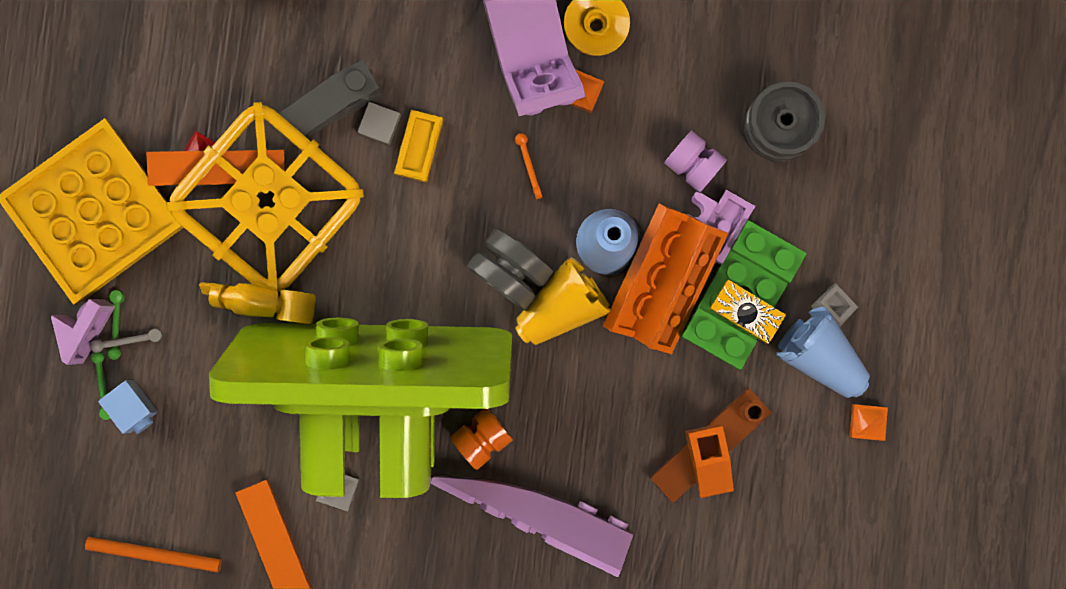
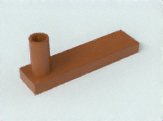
M747 388L706 426L715 424L723 426L728 452H730L772 412L750 388ZM688 442L649 477L672 503L696 483Z

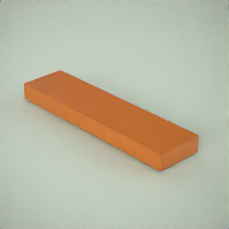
M227 150L222 157L243 174L258 157V150ZM267 150V157L285 171L284 150ZM203 151L146 152L148 186L179 185L205 153ZM215 164L197 185L235 184L237 180L218 164Z
M269 479L235 492L273 589H312Z

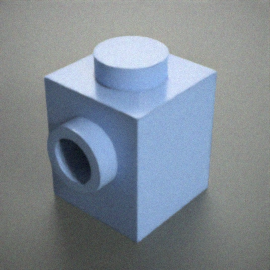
M125 380L98 401L122 434L132 433L133 431L136 434L141 433L153 423L151 417L158 413V410L134 380Z

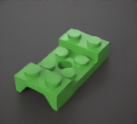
M748 220L723 264L719 266L680 338L716 356L735 370H741L756 345L757 338L709 308L728 279L740 287H745L751 294L775 307L807 253Z

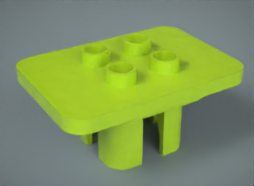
M327 318L318 321L316 324H253L239 331L209 372L210 397L215 401L229 404H272L280 412L299 414L301 489L315 496L344 497L345 451H360V415L379 416L380 498L415 497L427 492L430 488L431 467H434L435 415L442 414L450 408L487 409L502 406L509 401L512 334L507 330L491 327L428 326L427 322L416 319L393 320L386 325H359L358 321L350 318Z

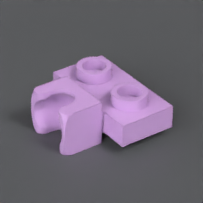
M728 190L724 191L718 203L700 192H695L691 200L693 204L700 208L701 215L694 218L728 233L715 261L722 265L755 206Z

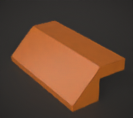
M659 203L603 327L611 332L633 337L650 349L672 354L728 233Z

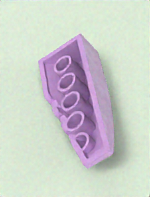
M435 475L432 478L431 484L470 504H474V502L480 504L481 509L497 518L504 519L507 517L511 519V523L515 527L526 533H541V537L545 539L544 542L616 577L619 576L633 537L632 532L627 530L629 524L612 515L606 520L596 515L597 508L583 501H579L577 506L552 495L506 482L446 475Z

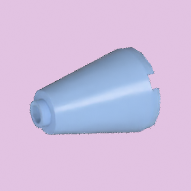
M615 209L599 210L588 216L581 224L576 238L577 252L584 264L593 272L603 275L620 274L629 269L642 241V234L637 223L628 214ZM607 233L615 234L618 240L609 239Z
M818 307L809 311L808 313L812 316L805 323L799 319L785 333L778 344V348L782 352H776L777 356L783 362L845 398L859 397L869 387L868 380L870 374L830 311L825 307Z

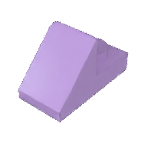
M89 299L88 302L80 307L77 313V321L68 315L51 316L62 362L67 365L84 364L91 351V342L98 339L115 308L113 304L102 299Z

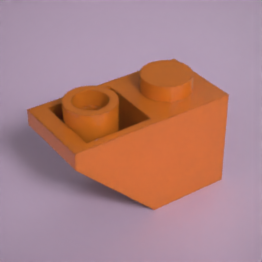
M715 424L685 431L700 498L734 491L731 461L723 426Z

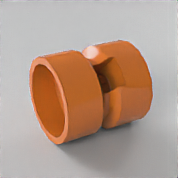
M488 408L482 409L471 418V426L463 425L449 437L475 470H478L491 459V452L493 450L499 452L513 441L510 434Z

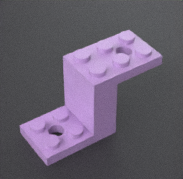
M483 0L501 71L518 116L535 115L543 111V109L557 105H569L577 99L585 97L581 80L568 55L556 0Z

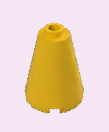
M570 257L560 266L535 296L536 298L526 311L523 310L517 317L518 326L515 329L525 343L531 341L533 344L538 345L611 312V309L608 308L610 306L609 302L593 278H588L584 273L580 274L585 268L575 258Z

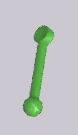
M114 290L110 294V300L115 306L113 310L111 340L118 339L120 304L125 299L124 293L118 290ZM113 346L108 350L107 355L111 360H117L121 356V351L118 346Z
M93 352L91 360L95 363L100 397L103 398L107 395L102 366L104 354L102 352ZM101 408L99 416L103 420L111 419L106 411Z

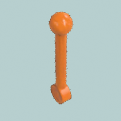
M519 133L515 136V143L520 146L536 200L541 199V190L526 146L528 138L525 134Z

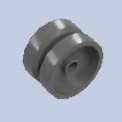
M781 81L768 86L752 102L744 118V133L749 146L759 156L776 162H786L801 156L819 140L825 127V111L820 98L811 88L799 82ZM782 118L788 122L786 126L781 123L780 120Z
M494 228L485 240L487 249L498 260L495 261L484 253L476 252L466 266L493 289L526 311L536 297L534 291L522 280L525 278L536 286L544 287L554 272L527 246L516 239H512L499 229Z

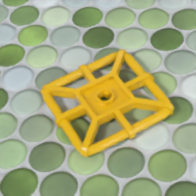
M254 102V106L244 110L212 147L209 145L203 151L205 155L174 189L170 196V202H166L167 211H171V215L182 227L214 252L212 255L218 261L222 259L251 284L273 289L279 293L281 290L287 289L319 252L323 253L328 248L326 244L357 209L360 199L364 197V192L348 172L318 147L320 144L316 140L310 141L276 110L263 105L262 102ZM264 119L302 150L301 154L286 171L267 157ZM255 120L258 157L242 174L222 156L250 123ZM310 157L346 190L308 192L292 176ZM215 164H218L237 180L220 199L184 201ZM260 191L265 194L269 191L273 192L272 200L275 203L274 207L265 206L263 209L258 206L260 199L257 197ZM347 199L316 236L295 219L310 201ZM223 207L241 223L222 242L185 210ZM290 225L310 243L277 279L274 242ZM247 228L266 245L268 279L263 277L230 249Z

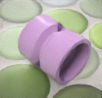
M691 130L666 159L664 164L677 175L684 173L686 175L685 182L697 192H701L728 159L714 148H705L706 141Z

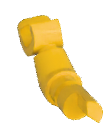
M201 282L199 284L202 294L209 295V304L213 308L228 309L237 315L249 317H274L275 313H277L276 319L303 324H311L313 321L316 296L314 294L281 290L280 296H278V291L254 284L238 283L236 286Z

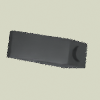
M364 59L332 75L281 111L280 114L303 135L308 137L367 106L369 102L372 103L382 98L383 95Z

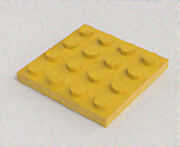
M105 118L0 194V204L74 305H79L184 228L174 219L171 211H167L166 202L168 201L158 187L148 186L147 172L109 120Z

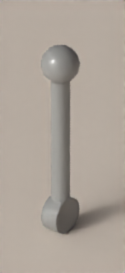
M152 329L148 334L103 342L96 339L91 342L90 348L93 352L98 353L103 348L147 340L159 342L162 339V333L158 329Z

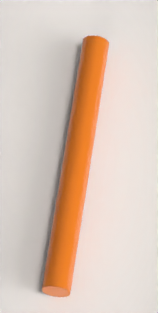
M88 537L85 543V550L217 573H219L222 559L95 537Z

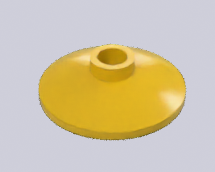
M572 0L564 16V30L569 42L580 52L591 56H602L617 50L626 40L630 29L629 12L622 0ZM593 21H599L602 24V29L594 31L591 29L590 24Z

